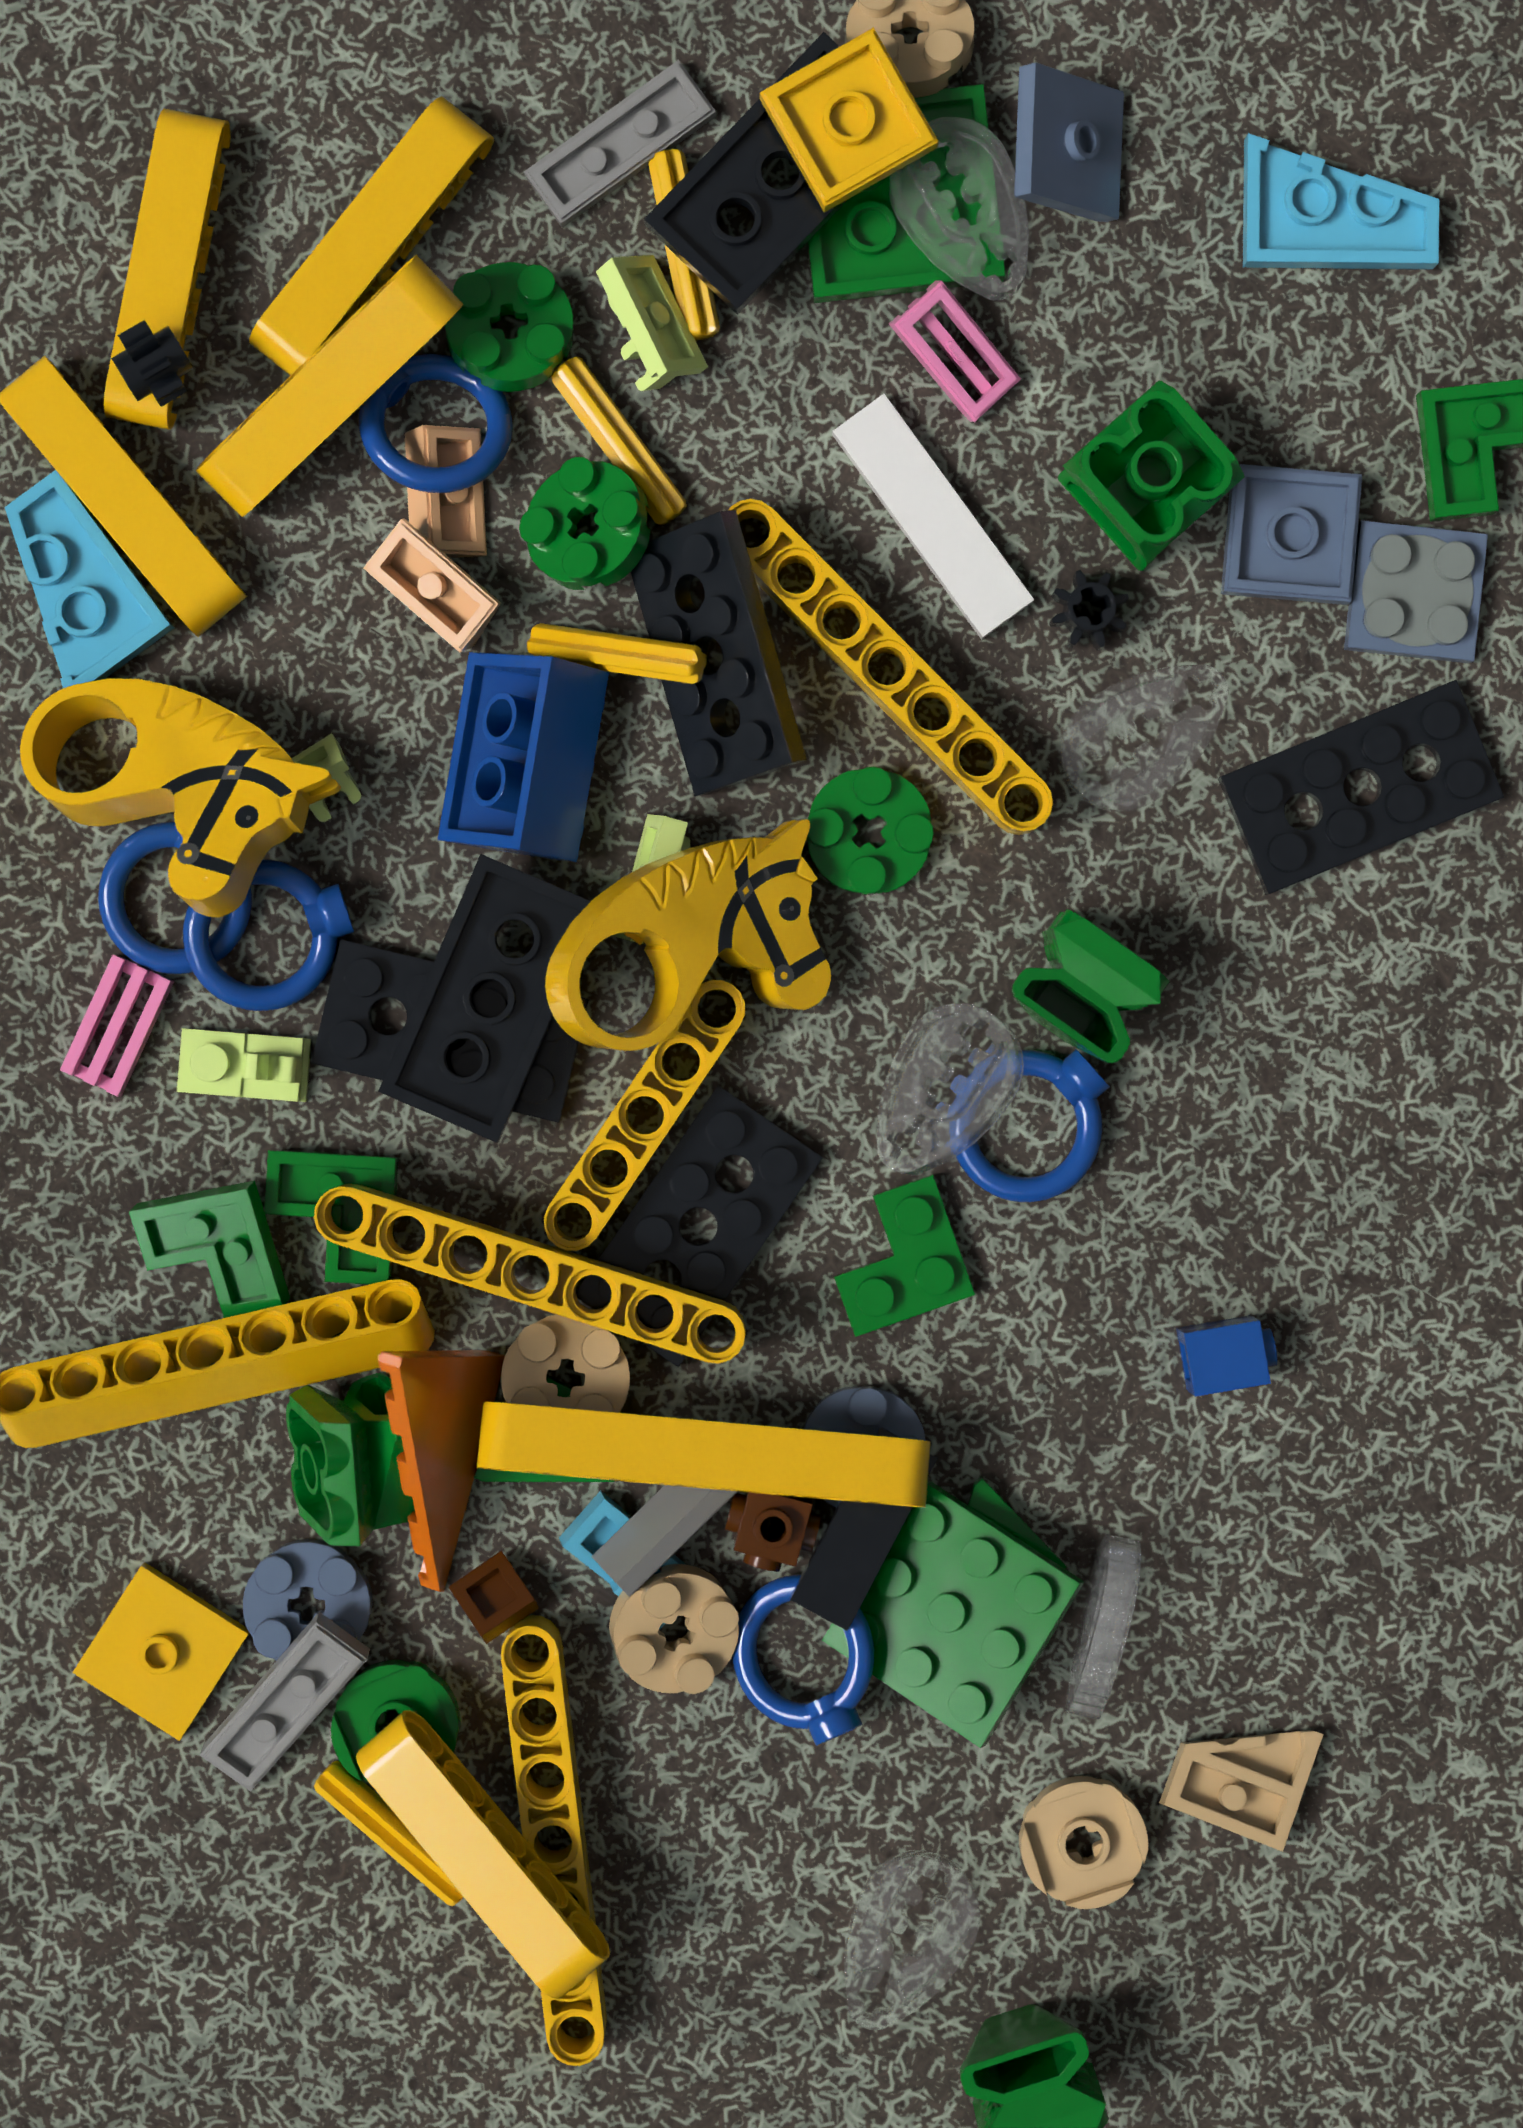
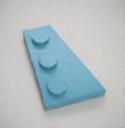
M1250 133L1247 134L1244 139L1243 268L1434 269L1438 265V198L1368 174L1362 177L1324 164L1325 159L1305 152L1298 155L1269 145L1270 140Z
M56 470L5 506L28 581L32 584L43 618L42 625L48 643L52 646L62 676L60 680L63 688L106 679L175 628L80 498Z

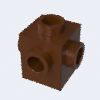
M746 1492V1495L736 1493L732 1498L725 1525V1530L735 1532L734 1551L745 1553L744 1563L763 1570L779 1572L782 1563L796 1567L800 1550L812 1553L820 1525L821 1515L811 1513L812 1498ZM775 1516L783 1520L786 1528L780 1537L762 1533L760 1527L766 1518Z

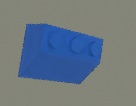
M469 652L437 840L539 858L577 862L580 841L584 830L583 823L591 776L594 771V758L601 717L605 706V693L609 672L552 656Z

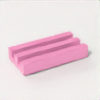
M935 280L926 289L927 292L921 298H916L907 306L909 309L902 315L895 317L889 325L960 412L970 422H975L1017 384L1021 378L942 281ZM936 303L939 304L999 378L993 386L990 385L930 311ZM918 320L981 396L976 402L913 327Z
M113 954L60 1071L79 1077L86 1083L98 1086L110 1094L121 1097L174 981ZM124 972L131 976L90 1066L82 1065L81 1062ZM144 982L154 986L117 1069L111 1078L104 1075L103 1072Z

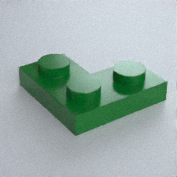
M1523 379L1421 390L1416 395L1430 522L1495 514L1499 511L1492 451L1523 447Z
M268 1150L264 1212L269 1215L314 1217L315 1206L319 1198L329 1189L345 1184H358L396 1196L399 1157ZM340 1196L335 1200L331 1211L333 1222L344 1231L352 1232L357 1230L363 1220L361 1205L357 1200L349 1196ZM395 1224L393 1225V1232H392L393 1238H394V1226H395ZM327 1240L324 1282L373 1284L391 1280L392 1262L334 1244Z
M933 1174L872 1195L893 1255L834 1275L855 1337L975 1295Z
M255 1180L137 1203L129 1211L147 1271L206 1260L224 1318L283 1305L289 1301L290 1295Z

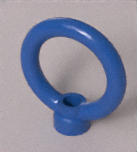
M442 354L412 356L360 406L359 410L360 436L366 452L375 465L385 475L399 484L428 493L460 491L486 479L504 459L509 449L513 432L512 415L504 393L482 385L480 378L471 375L465 368L463 371L454 362L452 356ZM424 380L451 382L466 389L478 400L486 415L487 432L482 446L473 456L453 466L430 467L409 460L395 449L385 431L386 408L394 406L403 398L412 383Z
M163 822L142 828L131 834L117 846L103 869L99 883L98 902L104 927L111 940L124 955L149 970L166 974L193 973L187 961L184 948H164L146 940L132 926L124 904L126 881L135 865L146 855L156 850L170 847L179 848L181 846L183 837L178 832L175 822ZM251 885L240 907L223 916L217 929L209 936L210 948L217 962L233 950L245 932L252 907Z
M262 859L251 885H270L290 893L303 906L312 932V943L308 957L295 974L282 982L267 986H255L237 981L219 966L212 954L209 943V927L212 917L199 914L188 906L183 925V944L186 958L199 982L211 994L223 1002L237 1008L252 1011H270L285 1008L312 993L324 980L332 966L337 950L338 937L354 932L339 884L321 889L312 878L301 870L283 862Z
M1077 1049L1064 1060L1048 1053L1033 1050L1011 1051L995 1056L977 1067L966 1078L954 1099L950 1114V1138L956 1158L962 1169L975 1184L999 1198L1014 1202H1038L1056 1197L1077 1184L1088 1172L1097 1156L1102 1138V1115L1097 1098L1110 1086ZM1016 1076H1036L1050 1081L1072 1104L1076 1115V1138L1068 1156L1053 1170L1034 1177L1013 1176L997 1169L983 1155L975 1134L977 1110L985 1095L998 1083Z
M788 1575L777 1578L762 1586L743 1606L738 1615L739 1637L732 1655L733 1666L743 1692L762 1714L787 1727L809 1729L817 1746L863 1725L855 1707L863 1698L871 1681L874 1667L873 1638L868 1622L859 1608L848 1631L843 1629L848 1644L849 1660L846 1674L837 1690L811 1703H798L781 1696L770 1686L761 1671L757 1656V1640L766 1617L778 1606L790 1602L789 1598L801 1575Z

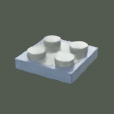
M1361 520L1358 523L1352 601L1348 607L1344 650L1461 663L1473 662L1475 659L1488 534Z

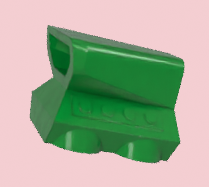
M1160 380L1063 465L1064 470L1058 475L1059 482L1138 571H1143L1163 549L1245 478L1240 464L1233 453L1179 392Z
M1066 909L1064 912L1060 911L1049 928L1042 932L1045 945L1044 951L1052 968H1026L1022 970L1013 982L1011 992L1013 997L1033 1020L1064 1042L1106 1063H1115L1123 1057L1130 1045V1038L1119 1011L1140 1010L1142 1007H1148V1005L1160 1004V995L1168 986L1170 980L1155 967L1084 917L1069 909Z
M382 1372L365 1376L352 1383L344 1401L310 1385H305L289 1394L290 1401L286 1408V1422L290 1441L294 1449V1462L291 1467L293 1494L298 1506L299 1515L331 1546H361L373 1530L408 1522L407 1517L415 1511L413 1498L404 1495L402 1491L396 1457L404 1449L401 1436L393 1434L390 1427L385 1394L392 1389L391 1379Z
M1035 2004L1026 2005L987 2018L979 2029L959 2071L965 2093L975 2098L972 2103L977 2127L1103 2128L1109 2120L1105 2108L1106 2102L1093 2063L1086 2061L1089 2056V2049L1083 2033L1076 2027Z

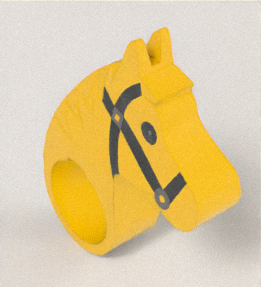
M106 678L63 688L49 696L35 709L24 728L21 738L20 758L28 781L46 800L72 821L87 826H109L174 812L175 825L183 837V842L170 860L168 867L169 883L173 891L194 911L207 917L219 918L240 907L247 896L255 873L267 852L272 847L288 839L292 833H303L309 805L334 795L341 789L339 783L332 779V775L328 770L322 767L295 763L286 751L270 736L238 714L198 694L175 686L142 679ZM106 718L125 720L136 727L137 745L135 748L130 749L124 766L112 780L88 792L71 793L59 789L56 777L58 757L66 741L78 729L90 722Z
M807 819L786 821L764 838L750 837L719 840L688 848L644 865L622 877L593 898L570 923L548 963L545 979L546 997L552 1015L560 1027L575 1040L591 1047L623 1051H635L651 1047L665 1039L677 1027L717 956L733 967L746 968L750 972L756 995L761 1001L773 1008L806 1010L817 1005L828 992L831 982V970L813 933L808 914L812 898L811 885L818 879L801 856L810 829V821ZM625 933V936L635 941L638 945H641L642 942L646 944L644 951L653 967L655 991L652 1003L645 1016L629 1030L612 1035L598 1027L587 1014L580 995V976L586 958L596 945L612 935Z

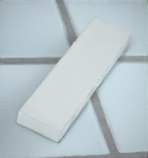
M882 394L833 430L832 435L981 640L1033 603L1034 598L885 394Z

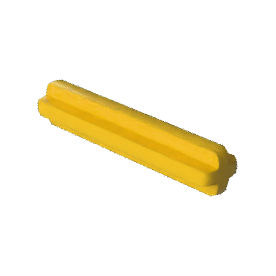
M680 149L659 151L648 162L656 204L658 205L689 172L686 156ZM665 245L676 302L688 324L689 331L695 340L710 338L718 333L720 329L713 291Z
M576 356L562 363L551 376L553 384L610 462L623 470L643 490L649 504V508L646 507V511L654 522L662 526L674 520L687 506L684 497L583 359Z
M544 623L532 627L530 639L527 641V650L533 656H552L603 671L689 684L697 683L702 679L703 669L707 661L706 655L701 652V648L697 645Z
M334 1761L329 1764L317 1778L314 1784L315 1791L448 1906H454L463 1898L462 1894L382 1797L363 1781L349 1774L341 1762Z

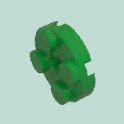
M503 262L491 264L475 272L463 274L457 279L453 287V294L463 305L445 324L447 344L454 362L463 371L465 368L471 375L480 378L482 385L498 391L514 392L527 390L543 384L553 375V369L561 363L564 355L565 359L567 358L572 348L574 328L573 313L569 299L562 288L555 282V278L548 268L534 264L528 266L522 263ZM515 315L516 319H523L527 325L518 327V337L505 339L502 329H492L493 323L500 321L502 316Z
M574 457L567 460L560 470L552 474L539 487L530 502L528 511L524 513L520 520L519 531L521 537L527 542L529 554L533 562L542 572L559 585L572 590H585L581 586H593L598 583H602L606 587L628 575L644 555L649 544L651 531L646 525V507L649 508V504L640 486L617 466L603 461H589L584 457ZM591 512H597L593 519L599 526L596 533L590 536L588 533L583 532L576 539L575 533L580 519Z
M874 766L847 771L828 782L812 802L808 817L810 829L807 835L809 855L817 870L827 881L839 889L862 895L889 893L909 882L919 872L927 859L934 835L930 810L918 789L899 774ZM858 815H863L869 821L879 816L886 825L880 832L885 840L882 846L876 849L869 842L862 847L854 843L852 838L856 835L858 829L853 820Z
M386 1660L375 1663L356 1674L339 1697L331 1723L332 1744L343 1767L349 1774L360 1781L362 1779L368 1780L358 1766L356 1754L380 1732L379 1725L386 1721L387 1710L396 1709L399 1714L404 1710L416 1712L432 1726L452 1752H454L461 1724L459 1706L448 1684L425 1664L402 1660Z

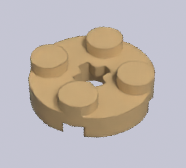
M856 0L847 17L846 43L874 27L914 98L928 96L947 87L949 77L957 73L961 66L962 71H964L973 54L974 18L969 4L965 0ZM907 27L923 31V33L918 34L917 43L913 44L904 43L903 35L895 33Z
M557 1314L547 1316L522 1330L509 1347L501 1371L503 1396L507 1403L619 1413L625 1404L630 1385L628 1360L617 1338L611 1332ZM561 1360L574 1361V1371L585 1375L583 1386L572 1387L570 1397L557 1396V1385L547 1383L548 1371L559 1370Z
M666 1565L660 1567L661 1572L653 1574L630 1597L624 1591L621 1592L614 1604L610 1617L609 1630L620 1666L639 1685L661 1693H679L682 1691L688 1694L701 1693L711 1686L714 1677L726 1667L735 1651L739 1637L738 1612L719 1581L710 1573L691 1565ZM677 1616L686 1617L685 1626L688 1629L687 1634L676 1641H666L664 1633L659 1630L662 1623L673 1624Z
M1075 1776L1061 1779L1047 1786L1027 1805L1019 1832V1848L1026 1872L1039 1890L1045 1894L1048 1893L1054 1899L1064 1901L1067 1906L1078 1909H1094L1117 1901L1134 1885L1133 1879L1140 1872L1142 1862L1145 1864L1148 1854V1834L1143 1818L1134 1802L1111 1781L1089 1776ZM1085 1826L1088 1832L1098 1831L1101 1836V1840L1092 1844L1093 1855L1085 1858L1081 1857L1077 1849H1066V1841L1073 1838V1830Z

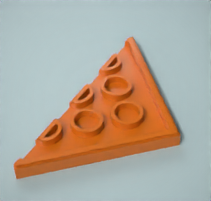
M487 1350L381 1351V1354L378 1356L380 1370L390 1373L392 1389L385 1394L390 1427L393 1434L401 1436L404 1449L396 1457L402 1491L404 1495L413 1498L415 1509L407 1517L413 1550L424 1558L418 1574L421 1586L438 1592H444L477 1469L483 1402L495 1401L505 1355Z

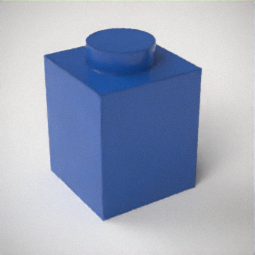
M1248 1315L1176 1328L1186 1389L1194 1397L1271 1384L1268 1367L1277 1366L1276 1345L1271 1329H1262L1259 1319Z

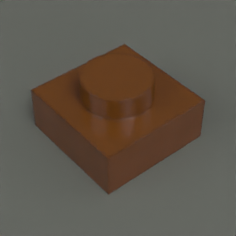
M502 1551L449 1586V1589L486 1644L539 1609L535 1599Z

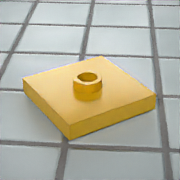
M874 27L760 92L761 103L824 213L938 147L939 141Z
M143 1563L72 1673L180 1741L248 1637L249 1631L247 1627L147 1563Z

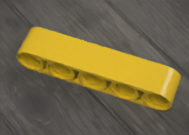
M442 96L436 98L423 111L262 314L251 332L249 343L291 375L354 314L359 306H362L390 279L394 274L390 267L399 256L405 260L434 223L429 219L438 207L444 210L473 174L469 170L478 156L482 160L486 158L494 143V137Z
M165 108L159 115L106 380L104 413L108 418L171 430L175 425L177 414L171 413L173 400L161 407L152 393L137 401L112 358L126 350L118 335L143 320L146 321L153 334L169 326L182 349H184L186 335L193 336L202 290L195 287L198 272L205 273L214 228L208 226L210 210L217 211L226 167L225 164H220L222 149H229L231 130L230 124L226 120ZM184 351L185 354H186V356H187V358H188L189 352H188V351ZM185 374L179 377L182 383L184 382Z
M415 255L228 435L197 467L196 472L241 517L245 516L457 313L463 303Z
M44 355L0 392V404L178 617L199 637L244 600L247 595L227 575L224 567L199 537L195 536L186 526L183 518L158 488L154 487L145 477L142 469L117 439L111 436L101 420L76 390H73L64 380V376Z
M710 980L701 984L677 1027L657 1044L563 1183L544 1215V1230L548 1239L556 1247L566 1251H579L588 1247L599 1236L737 1032L745 1016V1002L741 992L733 984L723 980ZM713 990H721L728 993L736 1005V1013L733 1020L728 1025L720 1028L706 1025L699 1015L701 998ZM677 1043H686L692 1046L700 1058V1066L697 1073L687 1080L671 1078L663 1066L665 1052ZM641 1096H649L656 1099L664 1111V1119L661 1126L651 1133H642L635 1130L628 1120L630 1104ZM614 1150L625 1158L628 1165V1173L621 1183L605 1185L595 1178L592 1171V1162L600 1151ZM578 1203L589 1211L592 1218V1226L585 1236L571 1238L559 1229L557 1214L563 1205Z
M404 1710L357 1752L358 1766L368 1782L532 1981L545 1994L554 1999L562 1998L609 1958V1945L597 1925L423 1717L414 1711Z

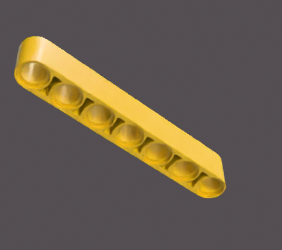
M755 499L741 500L731 506L729 510H736L739 522L743 519L754 518L763 522L768 528L769 536L763 544L754 548H746L756 583L1001 829L1007 833L1023 835L1031 833L1044 824L1052 810L1053 799L1051 791L1046 783L772 507L763 501ZM792 563L805 565L812 572L814 583L803 593L795 594L786 591L778 582V574L783 567ZM844 608L854 613L859 623V629L856 634L847 639H837L829 635L823 626V618L828 612L833 609ZM881 653H889L899 658L904 669L902 679L891 685H884L875 681L868 669V663L874 656ZM926 698H934L941 701L948 710L949 718L947 725L934 731L922 728L914 717L913 711L916 703ZM970 743L984 745L989 749L993 757L992 770L983 776L968 774L960 765V749ZM1014 788H1024L1034 794L1037 799L1038 810L1033 820L1020 822L1009 816L1004 804L1008 791Z
M345 1184L329 1189L319 1198L315 1206L314 1221L317 1230L325 1239L343 1247L708 1363L719 1364L730 1361L740 1352L744 1345L746 1326L743 1315L732 1304L705 1294L358 1184ZM340 1196H349L357 1200L362 1207L363 1220L355 1231H344L333 1222L331 1215L332 1206ZM412 1216L423 1225L425 1241L420 1249L415 1251L404 1250L394 1241L392 1234L393 1225L399 1217ZM466 1235L475 1236L484 1243L487 1250V1261L483 1268L466 1270L457 1263L453 1252L458 1238ZM532 1255L543 1259L549 1269V1281L546 1286L537 1290H531L520 1285L515 1276V1265L519 1258ZM596 1275L605 1279L610 1285L612 1292L610 1303L600 1309H589L583 1306L576 1295V1284L582 1277ZM649 1295H660L666 1298L672 1305L673 1319L668 1325L659 1329L645 1326L639 1320L637 1314V1305L640 1300ZM714 1314L723 1315L733 1323L736 1332L732 1342L721 1348H711L703 1343L698 1334V1326L707 1316Z
M386 1280L12 1367L0 1373V1424L16 1445L24 1448H37L380 1368L378 1356L381 1354V1351L429 1350L434 1341L435 1330L418 1289L412 1283L405 1280ZM405 1318L404 1320H402V1321H400V1322L394 1323L395 1321H397V1320H399V1319ZM343 1332L342 1334H340V1335H338V1336H336V1337H333L334 1335Z
M483 1402L477 1468L885 1505L926 1507L931 1442L862 1434L514 1403Z
M529 1615L509 1629L501 1649V1664L522 1836L564 1887L576 1896L579 1905L596 1924L562 1639L559 1629L552 1621L543 1616ZM523 1635H537L547 1643L549 1655L541 1661L528 1662L518 1655L515 1641ZM543 1698L554 1706L557 1717L551 1723L536 1725L524 1716L522 1705L530 1699ZM540 1762H551L561 1769L564 1781L552 1788L542 1787L532 1779L530 1768ZM550 1825L559 1826L568 1832L572 1842L564 1849L550 1850L539 1841L537 1833L542 1828ZM601 1965L560 1999L551 1998L541 1990L547 2043L554 2057L566 2065L581 2066L590 2063L599 2055L603 2047L607 2012ZM573 2016L582 2017L591 2023L594 2031L587 2037L573 2038L563 2031L561 2023Z

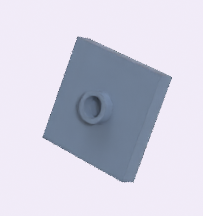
M1036 62L1019 67L1014 197L1097 222L1118 220L1124 92Z
M1240 464L1245 478L1229 491L1221 594L1341 605L1351 603L1362 474Z

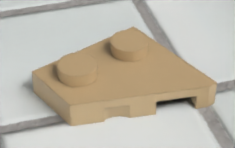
M1313 1730L1182 1742L1178 1748L1159 1803L1283 1852L1324 1734Z

